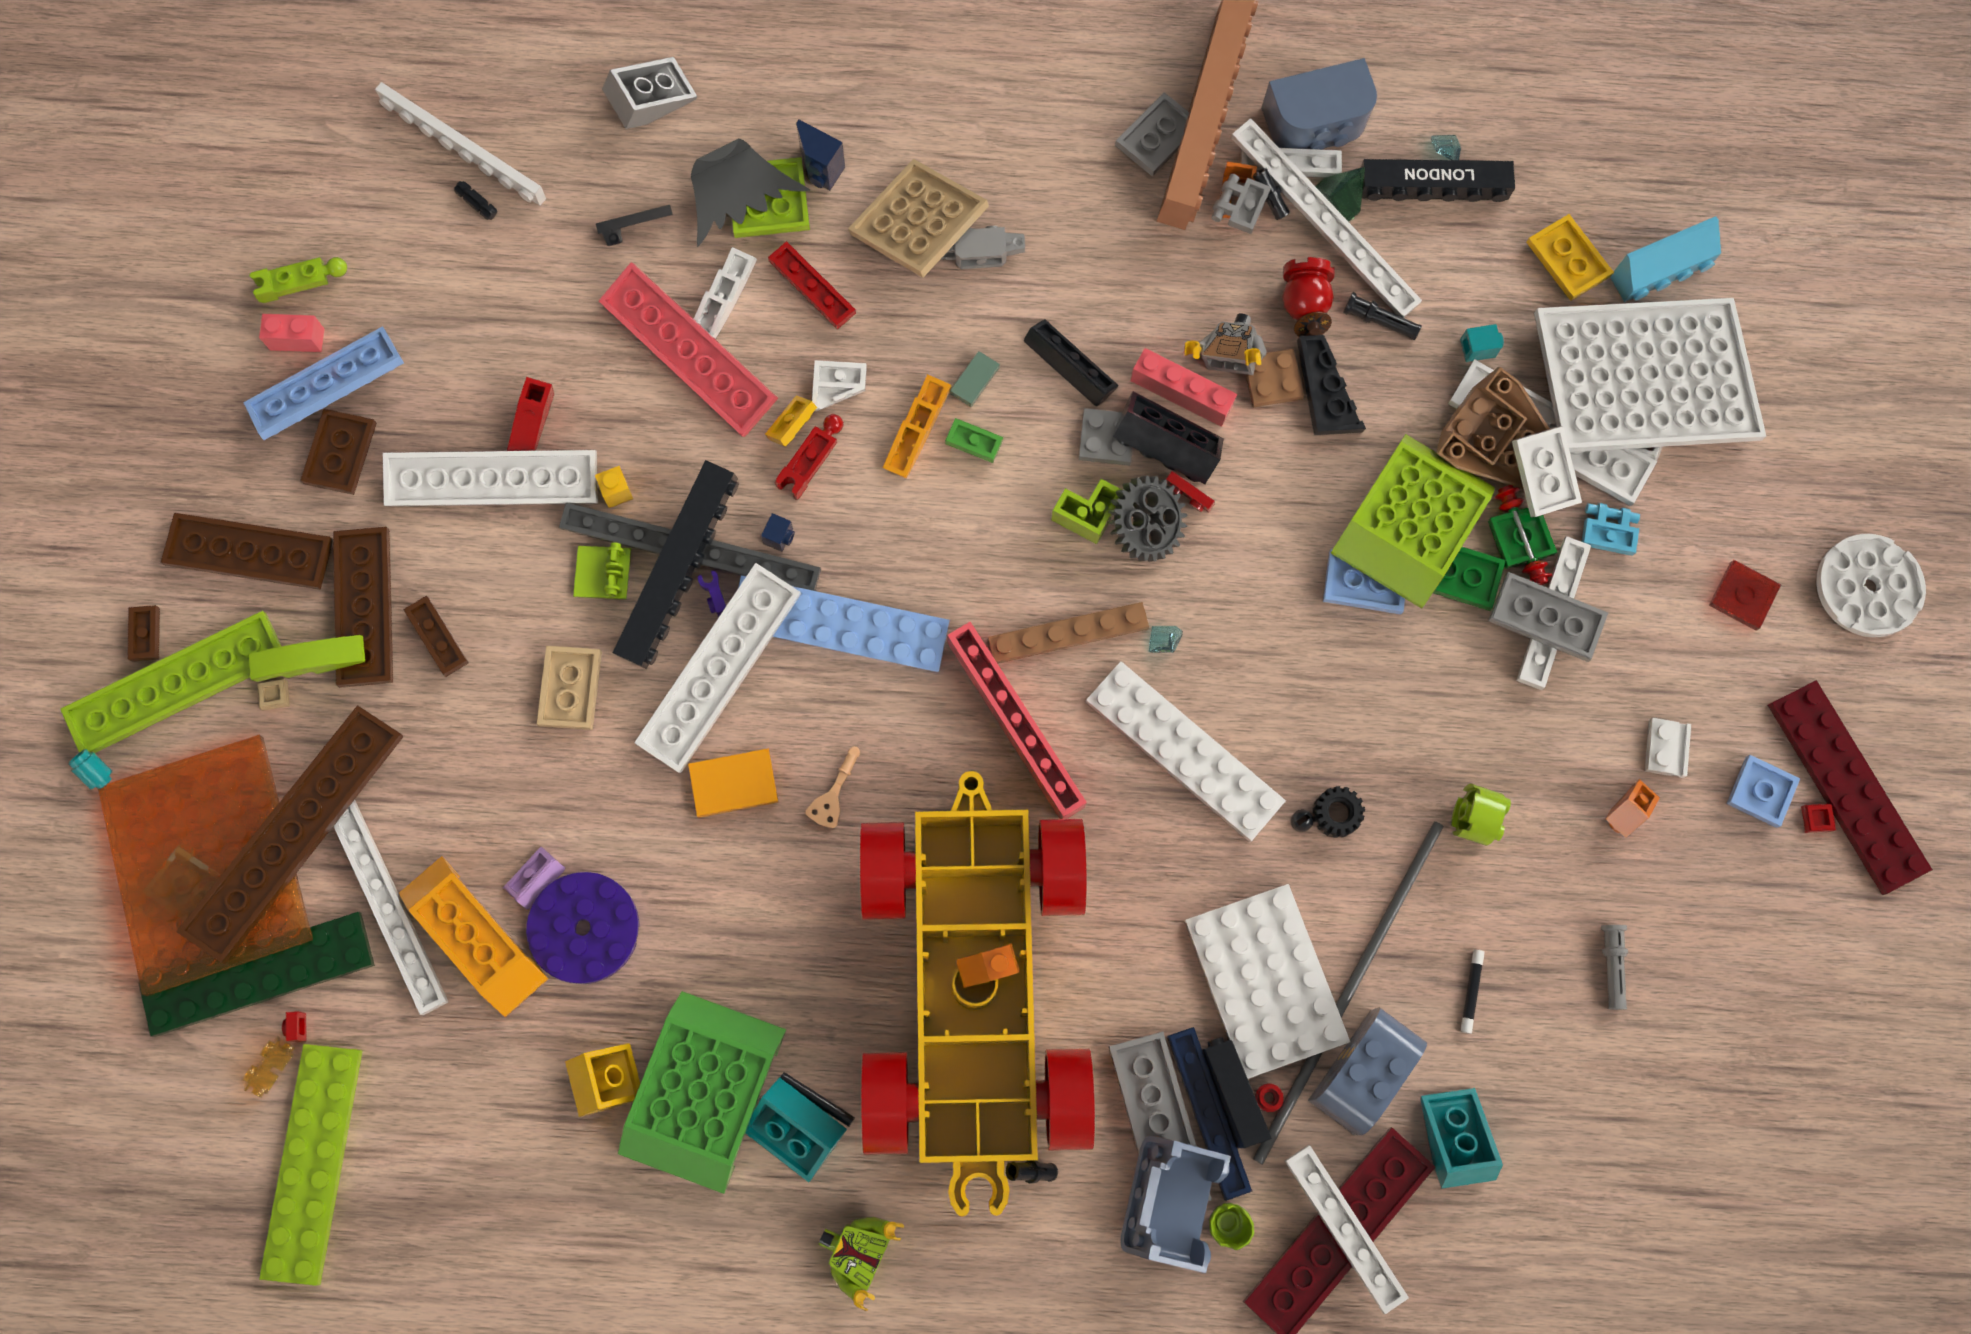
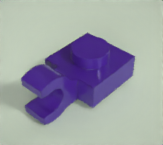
M711 571L713 576L712 582L705 583L701 575L698 576V582L702 589L710 592L711 597L707 598L711 613L716 612L719 617L726 604L719 587V577L715 571Z

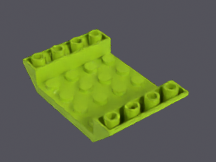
M1405 434L1332 549L1331 554L1422 609L1443 579L1493 496L1495 487L1470 472L1455 468L1436 454L1434 450Z

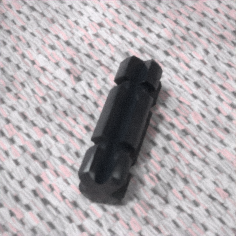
M459 181L454 187L455 193L460 197L463 196V200L477 212L480 211V215L486 220H493L498 212L492 204L488 205V201L476 190H471V186L465 181Z

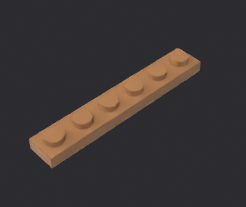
M1143 602L990 636L988 637L991 654L997 664L1148 630L1149 624Z

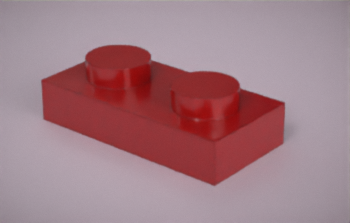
M1171 471L1166 478L1169 486H1175L1173 494L1180 493L1191 500L1189 504L1197 511L1202 512L1204 509L1209 513L1215 505V501L1175 472Z

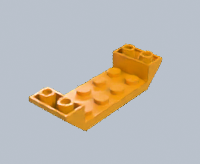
M441 856L401 890L399 895L408 911L479 994L504 1017H507L549 978L530 957H527L459 879L460 875Z

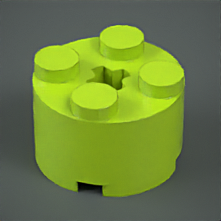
M1471 783L1466 785L1463 791L1467 792L1465 797H1458L1453 810L1451 826L1456 828V831L1452 832L1453 835L1485 846L1491 844L1494 840L1500 841L1505 830L1502 823L1504 816L1510 809L1511 800L1505 798L1502 793Z

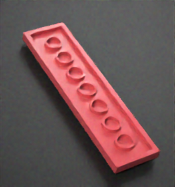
M631 262L599 299V302L741 436L745 437L777 401L778 397L634 263Z

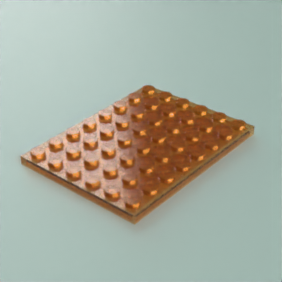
M260 734L108 783L101 789L98 788L142 995L149 996L313 940L297 873L226 964L219 962L176 932L279 804L264 737Z

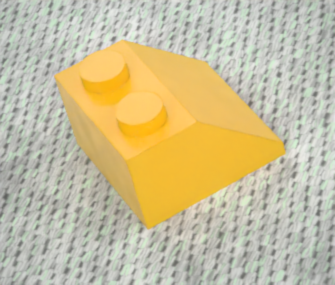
M630 1043L583 1053L565 1061L579 1117L605 1111L634 1101L640 1086V1080Z

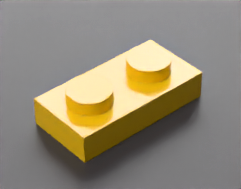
M796 395L765 435L770 441L786 447L794 439L804 423L810 419L812 413L817 408L811 400Z

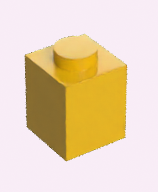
M620 466L595 474L602 496L609 508L633 499Z

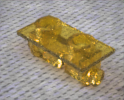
M279 1036L276 1037L274 1042L269 1040L259 1054L263 1058L257 1067L251 1065L242 1079L246 1082L244 1084V1091H247L251 1086L254 1088L252 1093L262 1098L264 1093L268 1094L279 1077L270 1071L271 1068L275 1067L283 1071L294 1056L293 1051L295 1047L287 1042L281 1046L279 1044Z

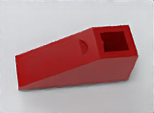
M526 377L518 400L507 451H536L555 395L552 384Z

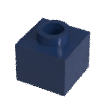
M772 513L761 534L763 544L783 552L785 546H789L792 543L795 535L792 522Z

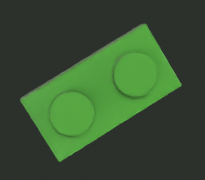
M955 418L945 444L993 463L1003 442V437Z

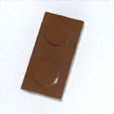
M156 605L128 607L127 659L131 662L159 660L160 608Z

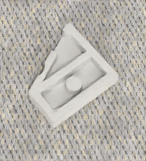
M815 360L812 402L817 408L814 412L864 392L867 364Z

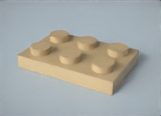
M546 646L537 725L539 727L593 730L602 654L600 649Z

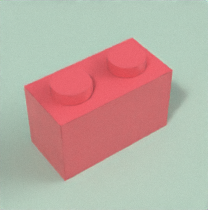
M262 314L259 338L269 350L322 352L324 327L314 315Z

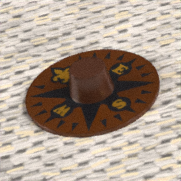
M1324 312L1306 314L1295 323L1294 332L1298 337L1323 335L1331 327L1332 319Z

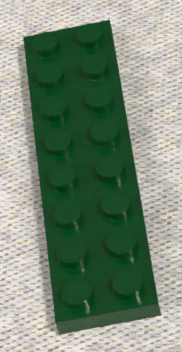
M355 912L237 950L226 964L212 958L138 982L150 1037H157L373 967L375 964L362 913Z

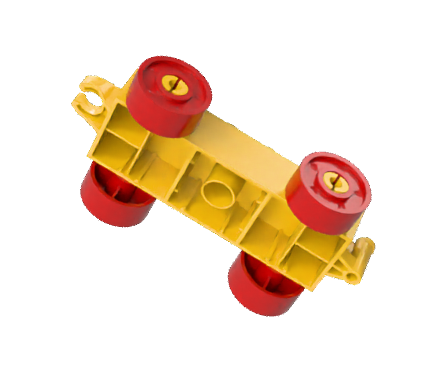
M968 771L961 775L957 796L951 811L915 812L916 851L905 852L904 822L861 823L860 831L862 919H906V889H916L919 1083H908L907 1052L863 1053L861 1076L863 1154H908L909 1123L919 1122L920 1163L953 1162V1176L950 1179L948 1194L951 1206L957 1215L961 1217L969 1213V1200L965 1194L966 1185L971 1179L976 1177L985 1178L992 1186V1196L989 1200L990 1213L994 1216L1002 1213L1008 1203L1010 1192L1008 1180L1004 1174V1161L1038 1160L1037 1120H1046L1048 1151L1093 1150L1095 1137L1094 1078L1090 1048L1046 1049L1044 1080H1036L1030 887H1039L1041 916L1085 915L1087 869L1083 820H1039L1038 849H1029L1028 810H992L983 789V778L975 771ZM1012 943L1020 970L1019 973L964 988L956 962L957 959Z

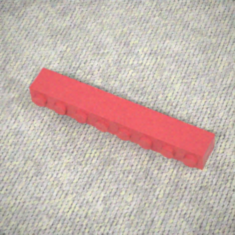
M968 622L948 634L947 643L1059 819H1068L1084 809L1087 803L972 623Z

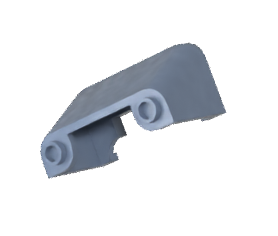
M1147 1136L1140 1148L1120 1239L1122 1250L1148 1260L1206 1273L1211 1260V1252L1208 1244L1200 1240L1212 1182L1220 1183L1229 1174L1231 1156L1169 1139Z

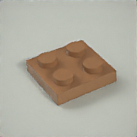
M1294 349L1266 353V356L1261 360V365L1255 364L1254 374H1245L1253 408L1303 400L1305 396Z

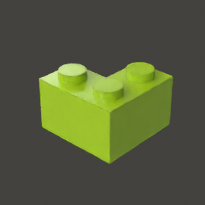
M1100 479L1090 499L1087 500L1065 488L1052 511L1051 520L1098 544L1108 526V521L1113 517L1108 511L1116 508L1111 503V500L1119 499L1116 491L1122 489Z

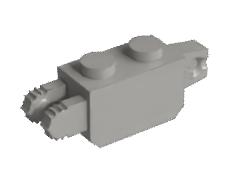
M987 226L982 229L970 227L941 259L956 260V265L961 269L1002 267L1006 263V256L1025 252L1024 234L1005 233V227Z

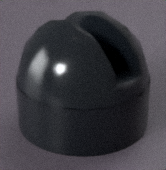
M1303 809L1296 811L1291 817V825L1298 832L1308 831L1314 822L1312 814ZM1306 815L1309 819L1299 826L1296 821Z

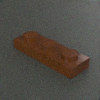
M427 595L403 609L445 677L469 663Z

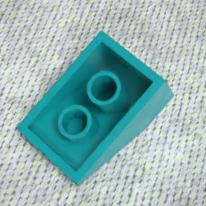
M1471 1088L1421 1096L1420 1100L1432 1162L1436 1167L1435 1171L1441 1189L1496 1181L1503 1163L1476 1089Z

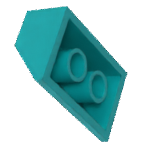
M779 1077L763 1095L753 1111L745 1134L807 1182H810L834 1150L847 1128Z

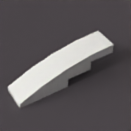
M733 247L723 269L718 270L709 292H705L694 317V320L715 339L734 308L757 260L755 257Z

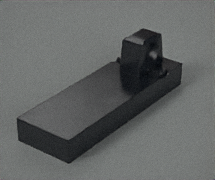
M669 204L596 223L598 234L602 233L607 245L612 246L623 242L621 228L670 216L673 213Z

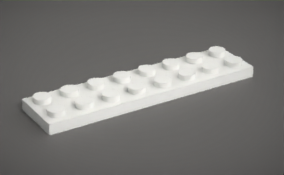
M1474 359L1448 404L1457 409L1471 389L1494 370ZM1524 387L1550 429L1556 428L1552 402ZM1634 448L1570 452L1577 477L1630 507L1635 503L1657 463L1656 460Z
M597 451L383 453L384 506L566 504V502L571 504H598L597 480L595 478V474H597Z
M755 563L634 743L681 773L802 593Z
M1120 661L1087 698L1086 703L1247 841L1251 842L1285 803L1286 800L1123 662Z

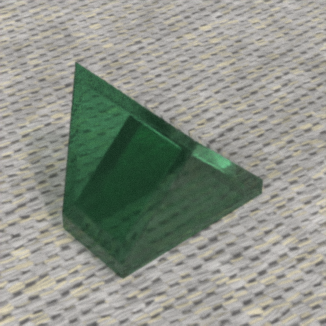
M1365 167L1325 177L1315 186L1348 222L1353 220L1361 211Z

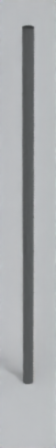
M1435 821L1432 824L1338 999L1336 1006L1341 1018L1444 827L1442 824ZM1322 1053L1306 1059L1269 1128L1272 1139L1262 1142L1253 1158L1256 1162L1264 1164Z

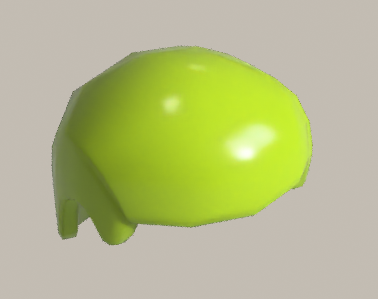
M1223 1203L1213 1210L1209 1218V1231L1220 1246L1240 1250L1250 1243L1254 1235V1222L1249 1212L1240 1205Z

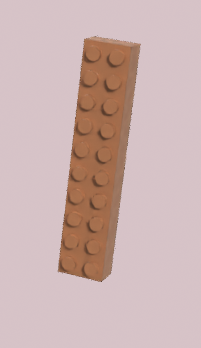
M1221 0L1189 107V115L1183 131L1184 134L1175 155L1157 222L1183 230L1186 229L1189 221L1194 222L1203 199L1201 195L1209 178L1208 171L1216 152L1214 150L1221 136L1222 130L1220 129L1227 115L1228 101L1230 102L1233 94V83L1240 69L1239 62L1246 48L1245 41L1252 27L1251 20L1255 15L1258 1Z

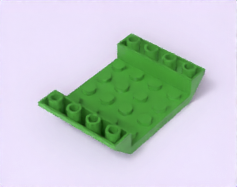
M681 991L667 1015L624 1124L618 1154L725 1194L735 1168L733 1164L774 1056L777 1057L786 1029Z

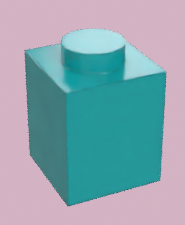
M1497 324L1467 328L1460 338L1466 362L1474 361V359L1478 361L1496 358L1504 345L1503 335L1501 332H1498Z

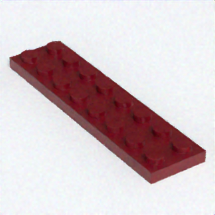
M1815 680L1768 704L1767 706L1825 802L1832 804L1833 815L1882 895L1888 894L1932 871L1933 869L1818 681Z
M1390 1127L1338 1189L1372 1242H1374L1436 1167L1394 1128ZM1318 1213L1242 1301L1276 1334H1297L1352 1268L1351 1263Z

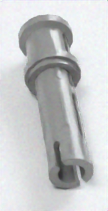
M1601 925V930L1604 931L1605 948L1602 949V953L1607 957L1608 1009L1627 1010L1624 957L1628 954V949L1625 948L1624 935L1627 925Z

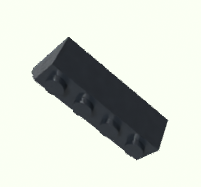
M1134 391L1126 403L1113 434V437L1120 444L1132 446L1139 450L1143 456L1155 458L1162 462L1166 468L1178 470L1185 474L1189 480L1201 482L1204 485L1221 460L1224 438Z

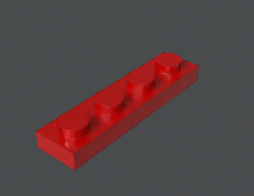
M787 241L768 256L769 262L837 330L856 314V309Z

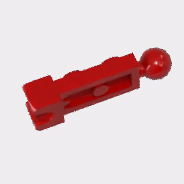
M830 414L825 417L823 430L816 426L812 429L788 465L777 476L775 485L779 490L784 489L787 484H794L792 488L793 497L795 500L800 499L811 479L837 444V439L832 437V434H838L844 426V422L839 415Z

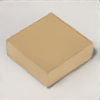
M285 678L257 683L259 709L264 711L290 706L288 681Z

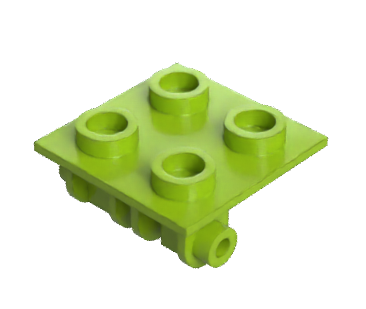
M611 543L610 547L578 546L573 597L627 599L631 548H621L620 543Z

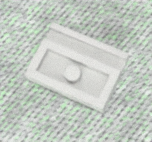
M1651 718L1649 720L1645 772L1668 776L1674 775L1680 778L1687 776L1691 724H1681L1658 718Z

